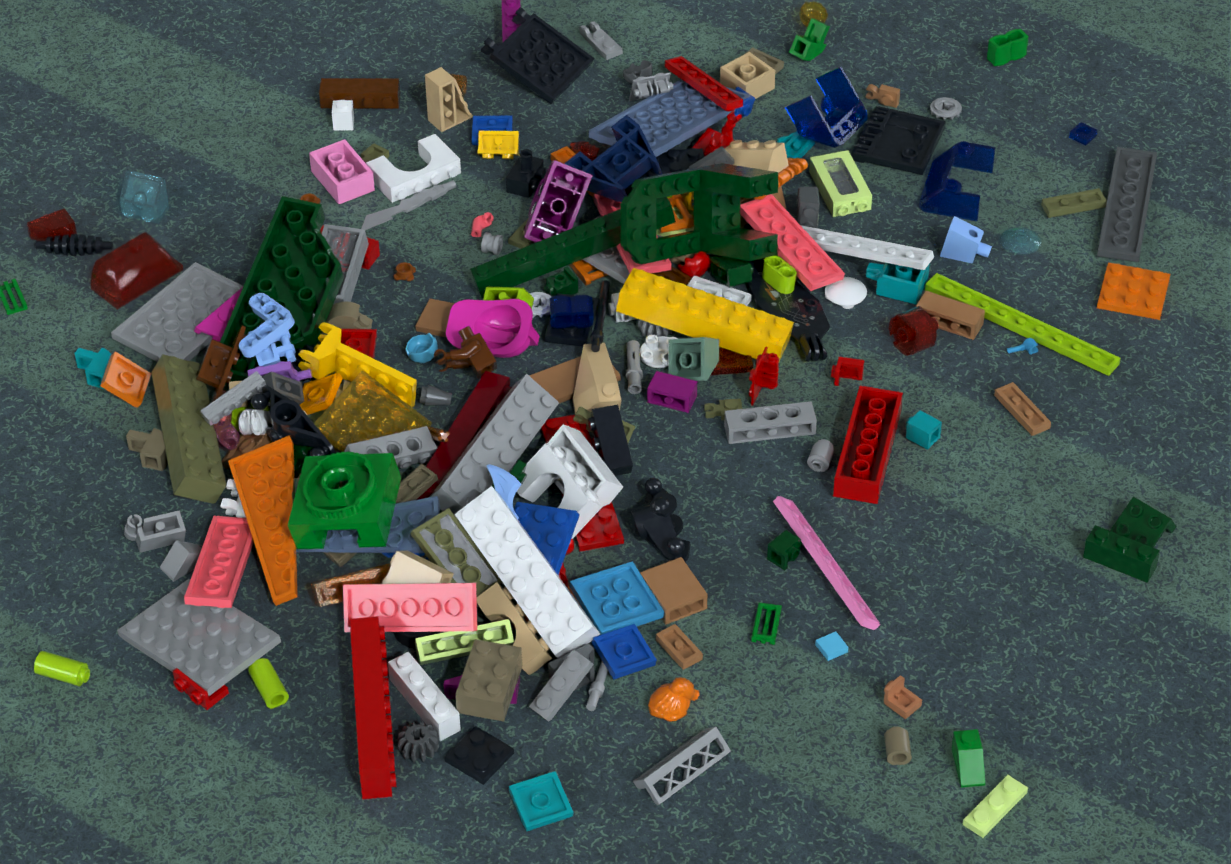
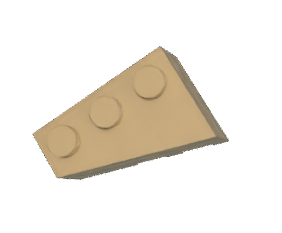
M442 67L425 74L427 112L430 123L443 132L473 117L467 108L468 105L464 101L463 94L454 77Z

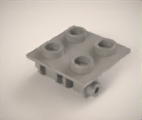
M658 73L654 76L638 77L633 80L629 101L653 96V94L658 95L659 91L660 94L670 92V90H673V84L669 82L671 73Z

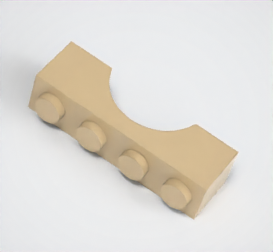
M496 582L477 597V604L491 622L509 619L510 623L515 625L516 638L512 646L522 647V669L528 675L533 674L552 659L547 652L550 648L542 637L538 639L536 636L538 631L530 620L527 622L524 619L526 614L518 603L516 605L513 603L512 599L514 597L506 587L502 588Z

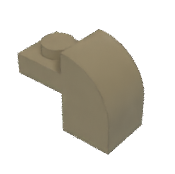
M353 302L334 304L326 323L340 329L372 328V319L359 313L360 305Z
M154 428L151 434L129 430L126 435L128 448L131 451L140 452L142 467L163 471L168 461L162 431Z

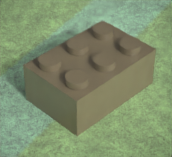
M474 640L455 694L456 708L460 714L498 721L505 720L523 667L522 647Z

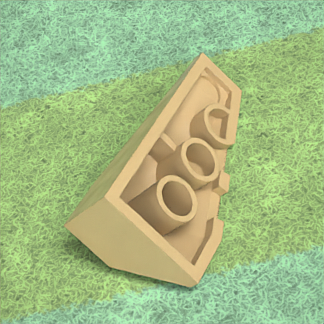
M605 343L600 344L598 352L591 350L592 344H584L572 400L575 414L579 407L592 412V409L618 404L620 410L621 396Z

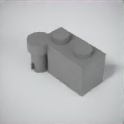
M180 511L145 518L143 526L142 518L139 515L134 514V518L130 515L124 528L125 537L128 540L136 541L140 553L173 545L176 540L184 541L186 533Z

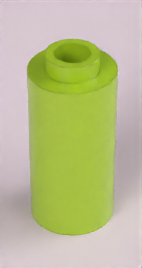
M41 651L34 663L35 674L76 686L86 683L90 677V669H88L87 663L46 651Z
M258 659L249 666L248 673L268 708L273 709L288 701L289 695L268 659Z

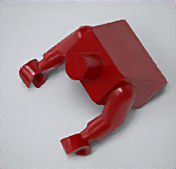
M734 110L727 115L728 120L722 127L721 133L707 128L693 148H703L705 157L721 146L724 149L734 141L733 129L736 123L742 119V115L735 116Z

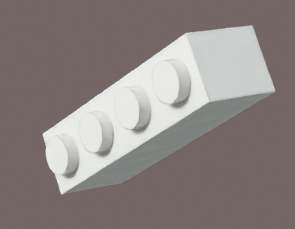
M409 652L388 662L390 681L426 725L432 724L434 731H437L439 735V741L461 731L459 712Z

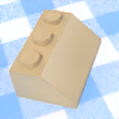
M736 140L732 141L725 148L734 158L735 163L733 165L778 173L789 166L785 144L776 143L775 140L759 143L758 140L749 142Z

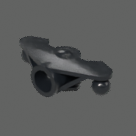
M268 385L262 387L263 393L253 395L251 405L254 409L263 410L268 406V402L271 403L272 427H267L266 432L272 442L290 435L294 445L315 447L311 449L309 456L336 454L334 447L297 402L290 400Z
M650 478L645 482V490L647 492L645 502L638 508L631 510L641 541L646 540L668 561L682 557L686 562L689 558L691 544L690 541L677 538V535L683 529V521L679 516L672 514L677 507L676 498L662 488V483L659 479Z

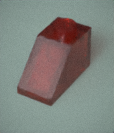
M65 208L27 222L31 240L45 241L48 236H52L54 241L56 235H61V238H63L65 234H69L70 237L71 234H77L75 221Z

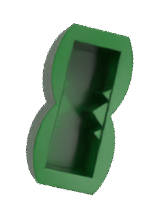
M1014 29L1005 35H997L990 38L987 59L994 66H1001L1007 64L1010 60H1018L1025 57L1029 36L1022 29Z

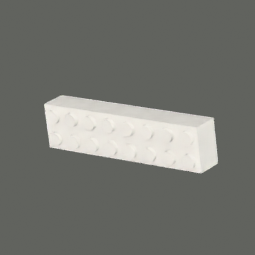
M492 486L455 513L464 529L557 658L571 652L573 649L576 650L590 643L593 637L600 635L597 628L516 516Z

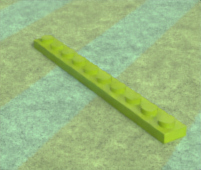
M936 273L925 284V291L984 309L985 319L1026 338H1032L1037 343L1107 376H1110L1120 364V357L943 275Z

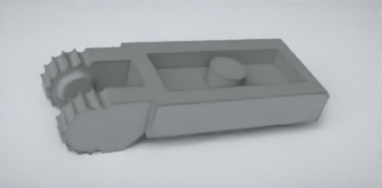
M595 21L589 23L593 33H590L585 25L579 27L581 35L606 60L623 54L622 48L600 29Z

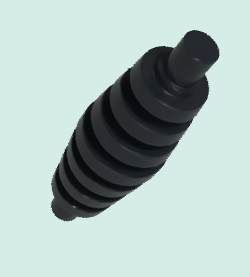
M65 234L63 238H61V235H56L54 241L52 236H48L45 241H36L35 246L36 249H45L47 253L51 254L54 249L55 254L60 255L62 249L63 255L68 256L69 250L71 256H76L79 250V255L84 256L86 249L88 255H93L94 249L96 254H101L104 249L112 250L113 241H103L102 237H96L94 241V237L88 235L86 240V236L82 234L79 235L78 240L77 234H71V237L69 234Z

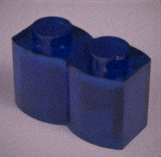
M560 295L549 298L551 327L567 328L574 326L584 328L593 325L594 312L591 296L576 295L568 297Z

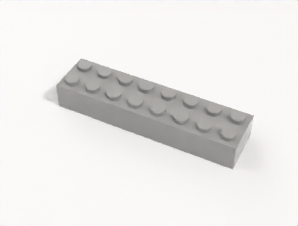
M525 374L513 385L430 497L438 496L440 509L445 511L449 508L455 516V513L492 486L493 480L487 465H494L509 472L559 402L528 374Z

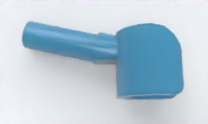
M1027 338L1023 344L1007 348V352L1027 350L1029 354L1038 352L1036 347L1038 344L1034 339Z

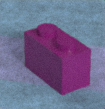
M656 371L647 388V403L689 413L697 397L698 381Z

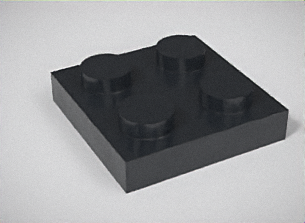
M475 726L445 756V762L484 785L514 754V748Z

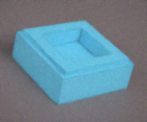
M836 631L817 639L815 642L816 647L827 661L848 652V646Z

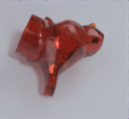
M583 140L572 142L569 146L575 154L582 152L591 161L597 158L600 149L595 147L596 145H591Z

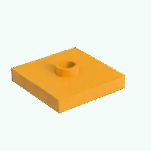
M335 373L319 380L316 379L305 383L303 386L305 402L300 404L301 409L309 415L330 408L343 377L339 373Z

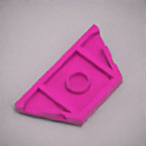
M243 287L197 325L194 332L197 334L203 332L211 335L213 340L220 342Z

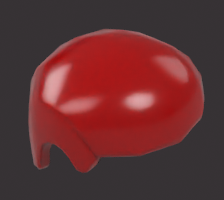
M700 251L693 258H685V265L678 264L677 268L691 278L693 276L701 277L710 266L709 255L704 251Z

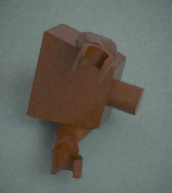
M470 326L458 332L463 340L460 349L450 350V352L437 349L434 352V357L439 354L444 355L442 359L436 362L438 365L446 364L445 369H441L439 372H444L447 368L462 369L471 366L479 379L485 371L492 372L497 369V361L480 333L474 335Z

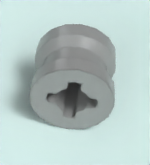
M486 232L482 239L481 251L483 253L493 252L494 255H499L503 247V236H492L491 233Z

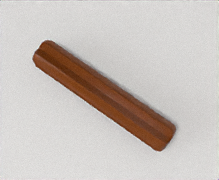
M434 427L428 428L433 440L448 441L447 436L450 435L448 431Z

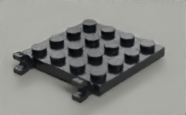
M520 7L512 21L522 25L500 46L488 37L484 41L485 45L481 48V52L486 55L491 54L490 59L552 104L593 63L595 58L533 13L530 16Z

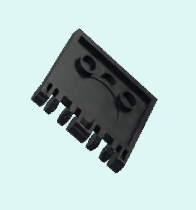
M881 106L874 107L869 118L870 120L866 123L857 141L858 144L855 145L851 153L853 160L859 163L868 162L923 175L945 129L946 121Z

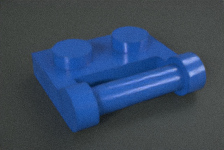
M473 116L472 145H478L479 131H512V116Z

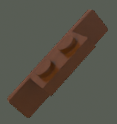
M243 325L238 330L232 347L213 339L209 343L196 380L216 388L211 403L226 393L223 388L225 383L229 384L233 372L230 371L231 366L236 365L240 353H237L239 343L247 336L244 334L246 327Z

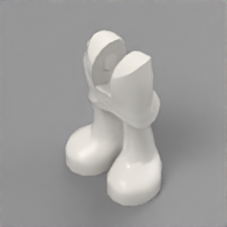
M259 409L243 410L238 422L240 432L243 435L254 433L257 436L264 435L268 424H272L270 411Z

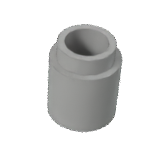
M825 439L814 443L807 460L808 466L817 472L826 471L834 454L833 444Z

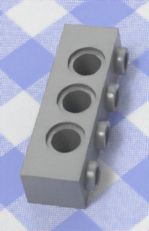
M812 401L725 411L724 427L729 444L816 434L817 419Z
M425 426L348 444L344 452L359 454L393 453L398 468L404 469L412 464H425L429 462L437 450V446L428 427Z

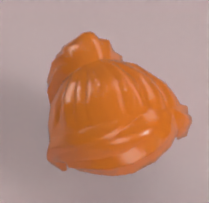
M675 678L672 683L661 685L651 695L648 704L649 712L652 716L668 722L677 721L687 715L690 701H695L700 696L699 690L694 689L693 683L686 678Z

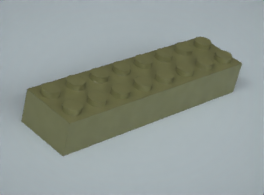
M162 354L151 373L173 494L207 503H216L226 487V481L214 424L210 426L202 417L200 411L210 404L206 383L196 380L201 364Z

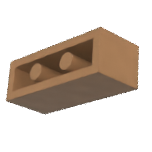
M925 291L916 305L915 321L974 340L983 326L985 310Z

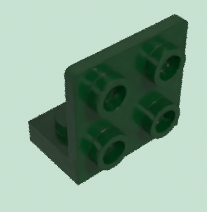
M1133 496L1110 531L1154 548L1165 530L1172 533L1177 526L1170 517Z

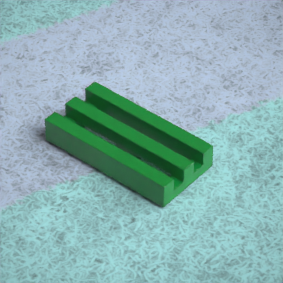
M12 279V283L9 284L8 281L3 282L4 285L0 286V299L7 315L28 309L16 279ZM13 287L22 305L20 307L18 306L16 299L12 293L11 288ZM2 290L7 291L14 307L13 309H10Z
M758 603L751 642L761 641L763 644L770 642L771 645H775L782 605ZM767 609L763 633L758 634L762 610ZM772 610H775L772 634L770 636L767 633Z

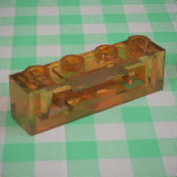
M390 563L311 583L316 606L323 607L343 602V585L382 584L390 570Z

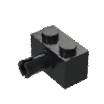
M524 149L520 151L519 158L506 177V193L529 198L532 192H536L540 179H544L546 168H544L543 159L532 157V151Z

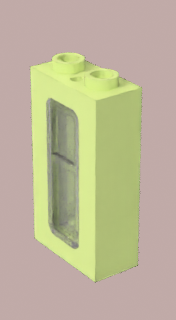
M848 150L810 157L809 172L819 188V192L832 217L871 210L872 194Z

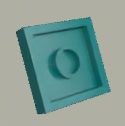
M556 771L509 786V793L526 832L573 816V810Z

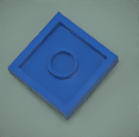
M635 624L593 637L592 644L613 680L656 665L657 659Z

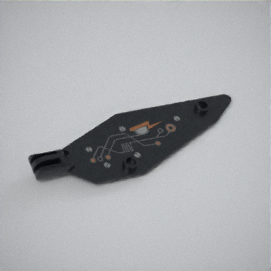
M765 258L746 261L747 263L750 262L753 267L752 281L748 282L757 306L766 313L794 322L791 336L799 342L807 362L810 359L811 361H818L819 358L821 361L825 360L827 352L821 339L830 329V324L819 300L797 281H795V288L792 293L783 294L778 292L762 278Z

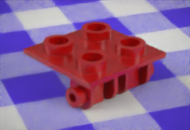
M765 347L763 353L758 355L756 368H752L749 381L752 384L749 389V397H751L752 406L762 387L774 389L778 386L779 357L775 353H767L768 347Z

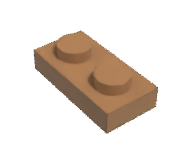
M676 624L656 634V641L683 670L703 660V653Z

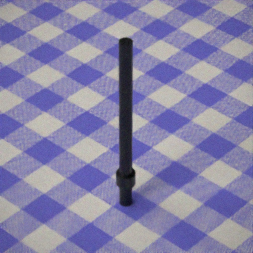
M607 280L602 282L595 327L590 338L592 343L591 350L593 352L600 350V344L603 343L604 339L603 326L610 289V282Z

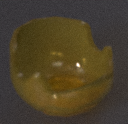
M805 2L800 8L799 17L800 21L808 27L811 18L825 23L828 13L820 3Z

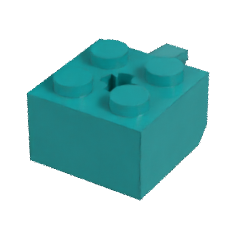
M869 263L866 277L877 281L876 295L917 305L929 278L930 263L925 270L885 263V265Z

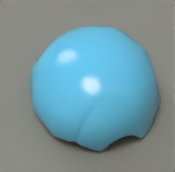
M427 333L426 335L412 337L407 342L405 350L412 361L422 364L434 358V352L438 349L436 338Z

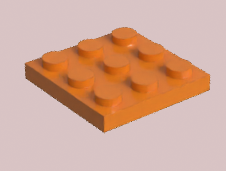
M1108 262L1097 308L1160 320L1170 274Z

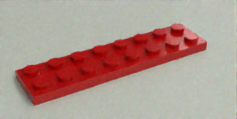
M575 415L547 419L540 428L545 443H548L564 424L579 430L593 447L589 432L586 430V423L581 424L574 421ZM612 502L603 506L575 536L579 552L624 544V537Z

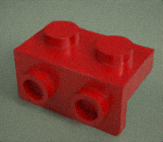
M178 668L173 670V683L177 690L185 692L196 705L200 704L206 710L229 694L228 687L223 685L208 696L206 690Z

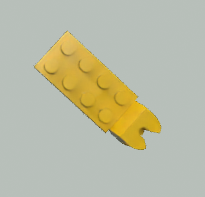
M322 322L319 325V328L327 335H319L318 339L321 344H317L314 347V353L308 350H301L298 354L303 360L307 361L300 362L298 364L299 368L302 371L310 369L312 377L318 380L333 372L339 373L344 380H349L360 388L375 393L380 398L392 401L401 408L411 410L415 405L416 379L342 344L341 329L332 324Z

